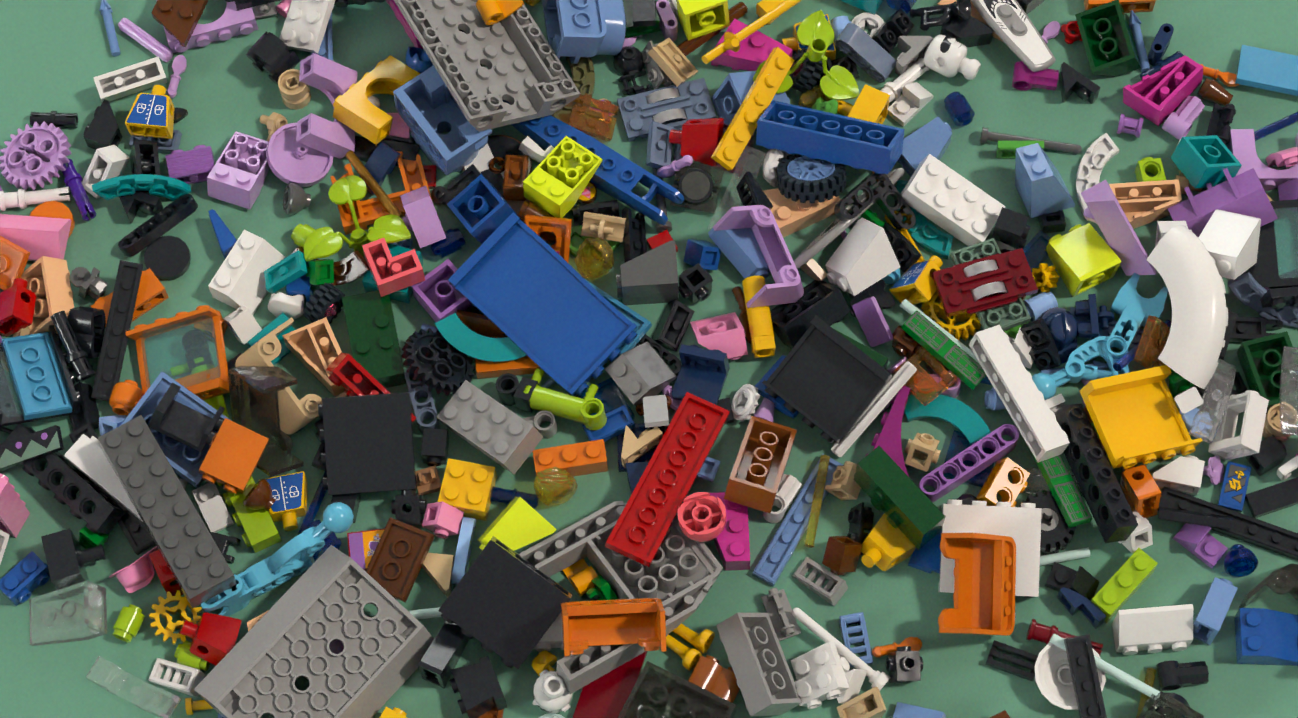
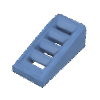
M863 612L840 616L838 622L844 646L854 654L865 652L866 656L859 658L867 665L873 664ZM859 623V626L846 627V625ZM861 632V636L848 637V634ZM863 642L864 645L853 648L850 647V644Z

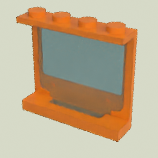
M208 305L198 306L194 311L179 312L174 317L168 319L159 318L154 321L155 323L136 325L134 329L125 332L127 337L136 341L143 395L162 371L202 400L231 392L219 311Z

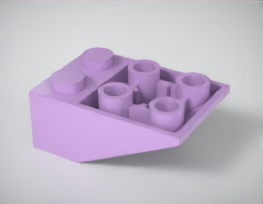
M235 131L207 176L208 196L251 209L261 192L270 168L266 158L269 142Z

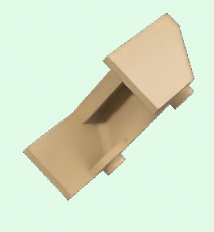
M292 317L242 353L235 362L237 373L278 429L286 435L295 434L319 416L318 404H322L321 397L316 394H308L299 400L271 362L279 356L282 349L281 343L276 336L293 324L294 320ZM346 391L337 397H346Z

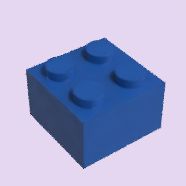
M482 174L447 204L470 234L481 244L513 212L516 214L496 188Z

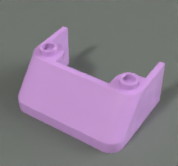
M764 205L731 207L713 226L714 231L751 228L775 281V284L764 285L746 303L747 308L797 302L804 294L803 285L771 210Z

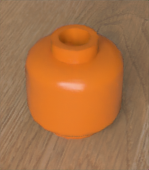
M133 380L116 383L109 399L112 411L118 415H129L135 407V402H139L143 397V391L138 387V383Z

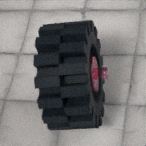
M799 49L797 54L793 55L795 61L791 68L799 61L807 49ZM806 58L789 75L793 80L792 88L802 93L811 90L812 85L817 83L816 79H820L821 75L819 73L823 71V67H821L822 61L812 62Z
M325 283L324 286H320L319 290L316 289L314 291L315 294L309 297L310 301L306 302L305 305L307 307L303 310V315L312 323L326 317L329 324H331L332 319H336L338 312L342 311V297H345V294L332 284Z

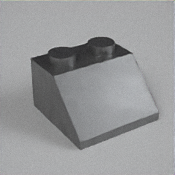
M645 342L622 353L605 369L629 400L636 406L643 403L644 397L659 394L677 378L649 342Z

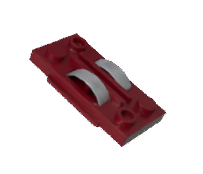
M1023 248L957 264L932 273L947 317L965 312L974 314L1015 303L1018 298L1035 294L1038 291Z

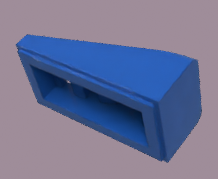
M211 209L208 211L223 256L226 259L237 239L216 211Z

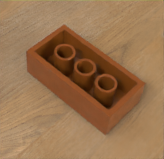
M751 416L729 477L724 499L771 513L797 430Z

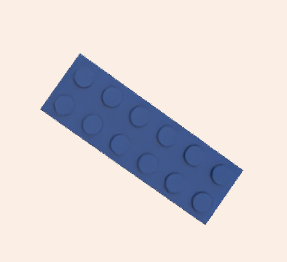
M773 100L758 119L756 145L764 146L766 149L782 150L788 154L804 155L810 159H822L832 164H844L855 169L871 170L877 174H889L902 154L905 129Z

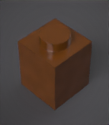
M829 536L822 564L831 568L830 571L837 575H844L846 572H856L862 544L847 536Z

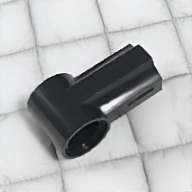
M1164 661L1156 665L1160 690L1171 691L1182 686L1207 684L1209 682L1208 666L1205 661L1189 663Z

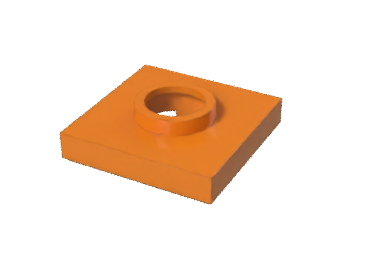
M526 215L525 224L538 236L546 231L553 232L556 235V242L551 247L555 251H559V255L569 263L572 219Z

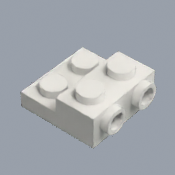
M829 641L791 660L797 680L795 681L797 694L802 700L799 706H804L808 709L817 708L822 705V701L836 699L841 696V692L849 689L835 642Z

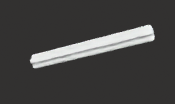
M906 361L840 444L835 442L831 447V451L835 455L842 457L914 375L917 368L912 363Z

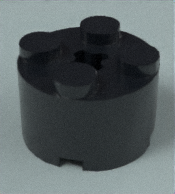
M267 31L246 54L253 61L252 65L260 72L265 70L269 73L268 77L277 85L280 75L286 70L294 69L300 62L299 57L293 51L290 53L286 48L287 45L281 39Z

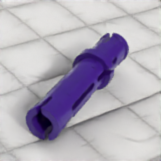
M69 159L68 167H66L65 163L63 164L66 169L62 171L65 178L64 183L66 187L69 186L82 219L89 221L87 216L89 213L92 220L95 218L96 212L84 189L81 175L77 173L72 159Z

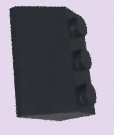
M814 280L803 288L804 294L797 302L779 304L770 310L773 331L784 345L793 349L812 325L810 322L816 315L831 326L843 320L844 316L851 312L839 288L823 280Z

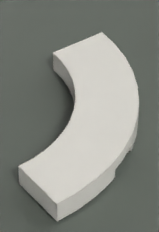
M1107 133L1091 144L1079 164L1076 175V196L1082 213H1084L1088 206L1081 193L1099 183L1103 168L1110 159L1119 153L1118 147Z

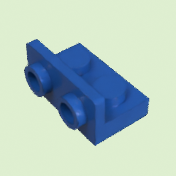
M31 551L0 579V590L16 606L19 603H24L31 597L32 592L38 586H43L49 581L48 565Z

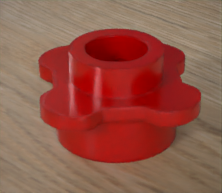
M1070 21L1061 26L1060 30L1064 33L1067 44H1072L1078 40L1083 41L1077 21Z

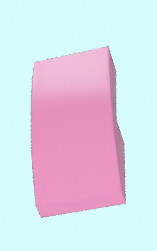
M1292 147L1268 155L1266 157L1268 167L1277 165V167L1284 165L1291 167L1298 164V147Z

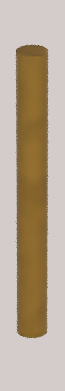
M352 150L348 151L345 155L387 211L391 215H397L402 218L401 212Z

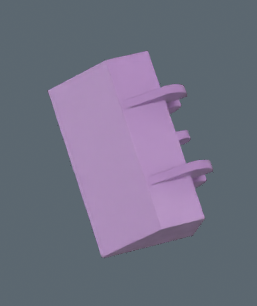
M1107 180L1083 191L1081 195L1088 206L1083 213L1085 219L1098 224L1106 238L1105 242L1120 258V265L1126 276H1131L1134 273L1138 275H1155L1157 272L1154 266L1146 260L1148 255Z

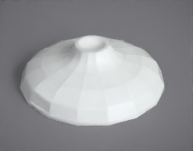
M1048 643L1038 654L1034 666L1037 686L1041 694L1051 704L1065 710H1078L1067 653L1058 646ZM1093 649L1094 655L1100 658L1099 654ZM1097 668L1101 691H1103L1106 682L1105 672Z

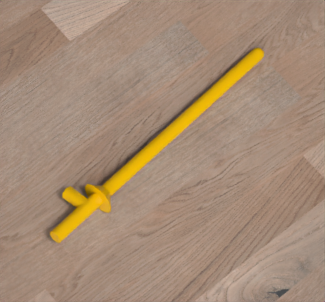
M786 0L738 33L725 32L724 42L703 55L702 61L708 64L727 50L738 52L742 40L802 0Z

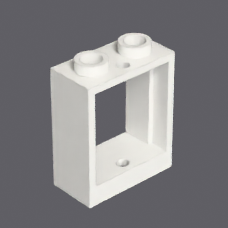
M1252 390L1219 399L1208 452L1220 456L1225 461L1259 453L1269 400ZM1244 412L1240 436L1234 437L1238 415Z

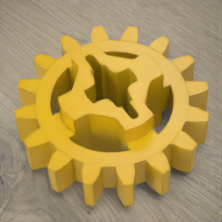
M177 590L175 596L167 592L166 599L159 596L158 601L160 604H153L151 607L156 613L149 614V618L155 619L150 624V627H157L158 630L155 632V636L164 635L163 642L171 638L173 645H175L177 639L184 643L186 636L173 632L175 629L181 628L184 620L197 623L201 617L197 616V614L202 611V607L192 608L185 596L181 597L179 590ZM179 602L177 606L165 607L168 603ZM187 606L192 612L193 620L186 614L185 609ZM176 612H179L182 621L178 620L176 623H173L170 614L175 615ZM159 615L166 620L167 626L165 629L160 623Z

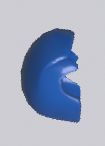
M408 47L405 57L407 66L420 74L433 66L424 49Z

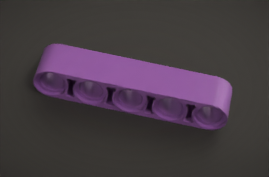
M1012 424L1000 426L925 475L920 481L919 489L932 503L1013 451L1019 438L1017 427ZM1009 435L1013 440L1005 441L1002 436ZM991 448L994 453L987 454L982 449ZM970 460L974 463V466H965L963 461ZM945 473H951L955 476V478L946 479L943 475ZM932 486L935 488V491L927 492L924 490V487Z

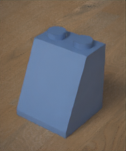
M756 71L729 73L711 98L719 118H724L723 128L725 132L753 85V76ZM785 92L775 94L772 101L790 104V100Z
M1035 143L1016 148L1015 187L1030 218L1075 207V203L1059 171L1041 146Z

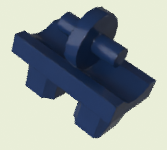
M1088 294V300L1075 302L1076 317H1089V321L1077 322L1078 337H1091L1092 340L1099 335V324H1101V329L1106 330L1109 328L1108 323L1115 319L1114 313L1107 311L1105 305L1100 306V312L1097 313L1096 294Z

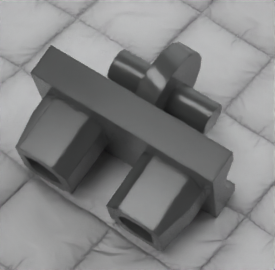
M77 267L70 274L71 283L80 288L78 296L83 299L88 295L97 300L106 292L105 288L108 283L99 278L100 271L95 267L92 269L91 274L84 267Z

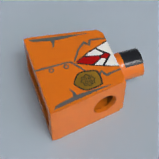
M1146 465L1133 466L1128 469H1124L1123 466L1120 467L1122 471L1120 487L1132 512H1138L1143 518L1157 515L1161 491Z

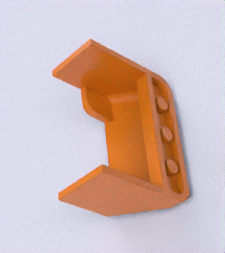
M637 598L574 601L561 604L564 656L583 654L584 650L588 649L589 646L639 644V646L644 647L645 651L659 650V647L661 652L667 651L665 610L661 599Z

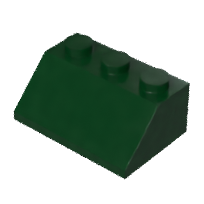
M1114 0L1075 14L1093 75L1120 76L1141 68L1126 15L1119 0Z

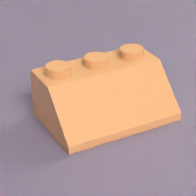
M42 256L23 272L21 278L28 282L27 289L36 294L32 325L29 326V335L48 332L49 325H54L50 316L59 311H65L68 318L70 309L74 308L67 260Z

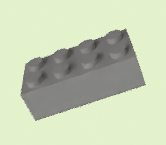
M467 380L463 382L437 415V418L447 429L513 475L543 438L533 425Z
M736 613L716 625L720 634V640L725 647L728 661L732 666L737 679V685L741 690L750 716L782 715L802 703L768 613Z

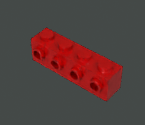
M341 352L326 369L330 374L329 380L338 387L342 385L347 390L345 393L347 397L391 394L348 353ZM412 414L413 422L416 419V417Z

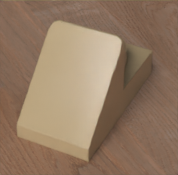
M626 425L621 454L624 468H626V463L634 462L659 444L663 437V432L659 427L644 430L637 439Z
M874 687L836 707L840 718H882L886 712V707L878 687Z

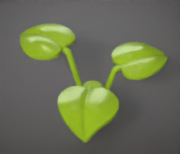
M822 10L812 13L802 21L797 30V39L801 45L808 46L807 51L788 71L776 94L784 93L792 87L793 80L789 75L808 58L812 62L822 61L825 76L820 80V88L826 97L837 101L857 98L859 95L857 82L846 68L835 65L830 71L827 70V57L825 53L834 41V31ZM766 60L759 65L753 76V81L757 78Z
M349 175L336 181L330 187L328 195L331 202L341 205L347 202L349 204L356 228L352 231L350 240L339 231L334 233L330 227L316 229L310 233L305 241L304 257L306 262L329 257L342 248L343 241L348 244L350 249L353 248L354 251H359L362 256H365L362 245L381 238H385L387 244L410 239L411 234L403 219L391 214L376 219L374 227L368 228V233L361 229L352 201L363 199L366 195L367 187L362 178L356 175Z

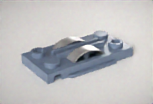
M704 78L684 82L678 87L671 85L617 99L628 142L635 141L637 137L647 138L649 124L653 121L682 130V126L687 120L716 118Z

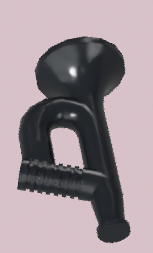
M956 0L951 4L910 9L909 14L911 18L921 17L920 28L923 31H927L929 27L946 24L951 19L953 13L959 15L962 20H968L971 16L970 0ZM943 14L940 17L930 18V15Z

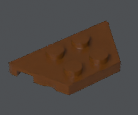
M157 0L151 13L153 18L159 24H162L170 35H173L183 47H186L208 0Z

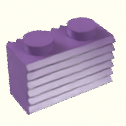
M197 145L192 150H174L171 154L165 155L169 177L189 185L207 181V176L215 165L211 146Z

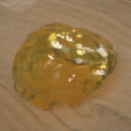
M587 238L579 246L575 258L579 274L584 279L596 280L605 276L614 266L613 250L606 240Z
M551 467L538 472L534 479L536 495L547 506L560 505L569 501L578 487L576 479L572 477L571 473L566 470L563 471L558 467Z

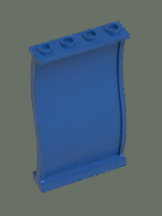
M514 212L448 279L449 284L456 291H459L535 364L572 396L576 394L581 396L589 387L587 383L593 377L597 379L605 370L603 366L609 360L613 362L621 353L619 349L625 343L629 345L638 335L635 333L638 330L635 323H632L608 302L551 246L521 221Z

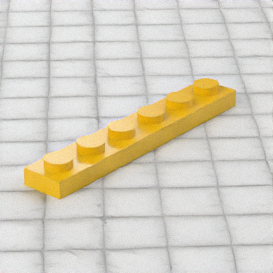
M779 47L773 48L711 156L712 159L727 171L733 170L757 128L758 119L770 105L795 61Z

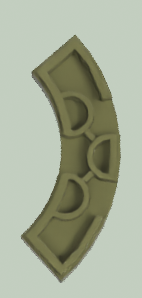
M566 57V61L571 69L572 81L581 94L551 116L570 126L574 125L585 113L594 93L595 73L591 57H580L577 64H572L570 57Z

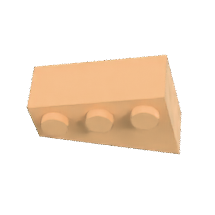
M1179 179L1109 184L1133 229L1169 216L1170 213L1167 208L1182 201Z
M778 188L763 190L773 205L771 212L783 238L834 215L835 205L840 201L839 196H833L831 200L824 198V202L815 200V203H810V200H807L806 203H800V199L795 202L791 198H785V195H782Z
M326 317L282 335L286 347L333 396L347 391L342 385L338 387L328 378L330 374L326 371L328 366L342 352Z

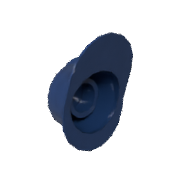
M1059 307L1050 308L1043 314L1042 318L1054 339L1061 364L1066 363L1070 354L1077 349L1078 324L1076 319L1066 309Z

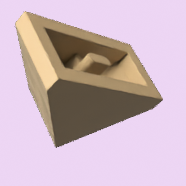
M427 553L422 568L448 598L452 592L453 585L451 584V577L455 560L454 555Z

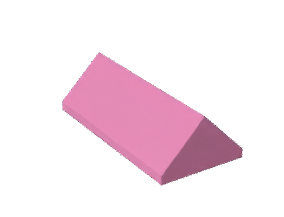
M0 214V236L29 251L28 261H37L42 256L64 259L72 221L71 219Z

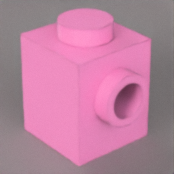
M443 501L427 504L422 527L434 532V535L439 538L458 535L464 512Z

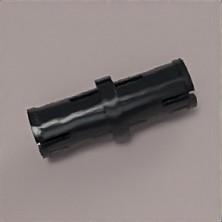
M51 111V113L31 112L30 114L31 126H33L34 122L41 126L43 121L48 126L53 123L56 128H77L78 126L77 113H57V111Z

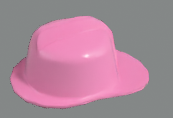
M154 547L131 565L110 575L109 578L116 577L128 593H133L146 587L153 579L155 572L149 554L158 550V547Z

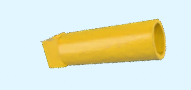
M750 276L742 281L745 304L766 285L763 276ZM746 305L754 358L774 356L776 347L770 307L747 308Z

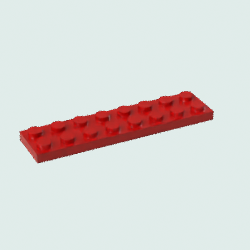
M686 392L605 544L606 548L650 567L678 514V508H680L683 500L687 497L730 411Z

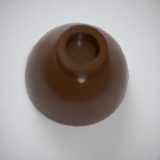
M260 479L245 497L243 506L252 510L264 508L268 511L276 499L272 497V488L267 480Z

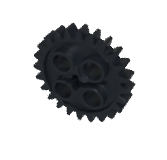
M428 328L426 332L423 329H420L419 332L414 331L402 348L404 352L401 357L405 359L403 365L409 366L407 373H414L413 380L419 379L421 387L426 384L429 392L434 388L437 395H440L442 391L446 396H449L451 392L455 394L465 380L471 383L472 378L475 376L473 373L475 366L471 365L474 360L453 347L441 335L438 329L435 333H433L431 328Z

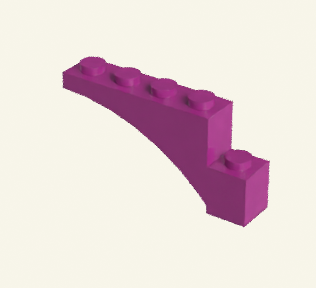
M903 386L890 401V404L893 406L890 412L885 411L880 423L883 425L881 433L876 432L871 446H874V449L880 446L909 477L902 453L901 426L904 409L910 395V388Z

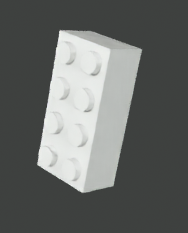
M931 154L920 162L901 192V196L909 206L967 246L985 241L995 225L1002 207H1006Z

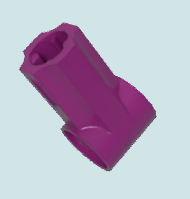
M1022 61L1016 62L1014 64L1012 87L1020 91H1027L1031 88L1056 91L1059 70L1045 69L1032 72Z

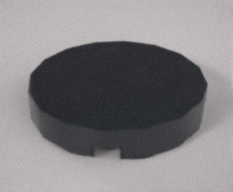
M162 236L146 248L144 254L146 268H150L160 280H175L181 277L190 266L191 252L186 243L178 237Z

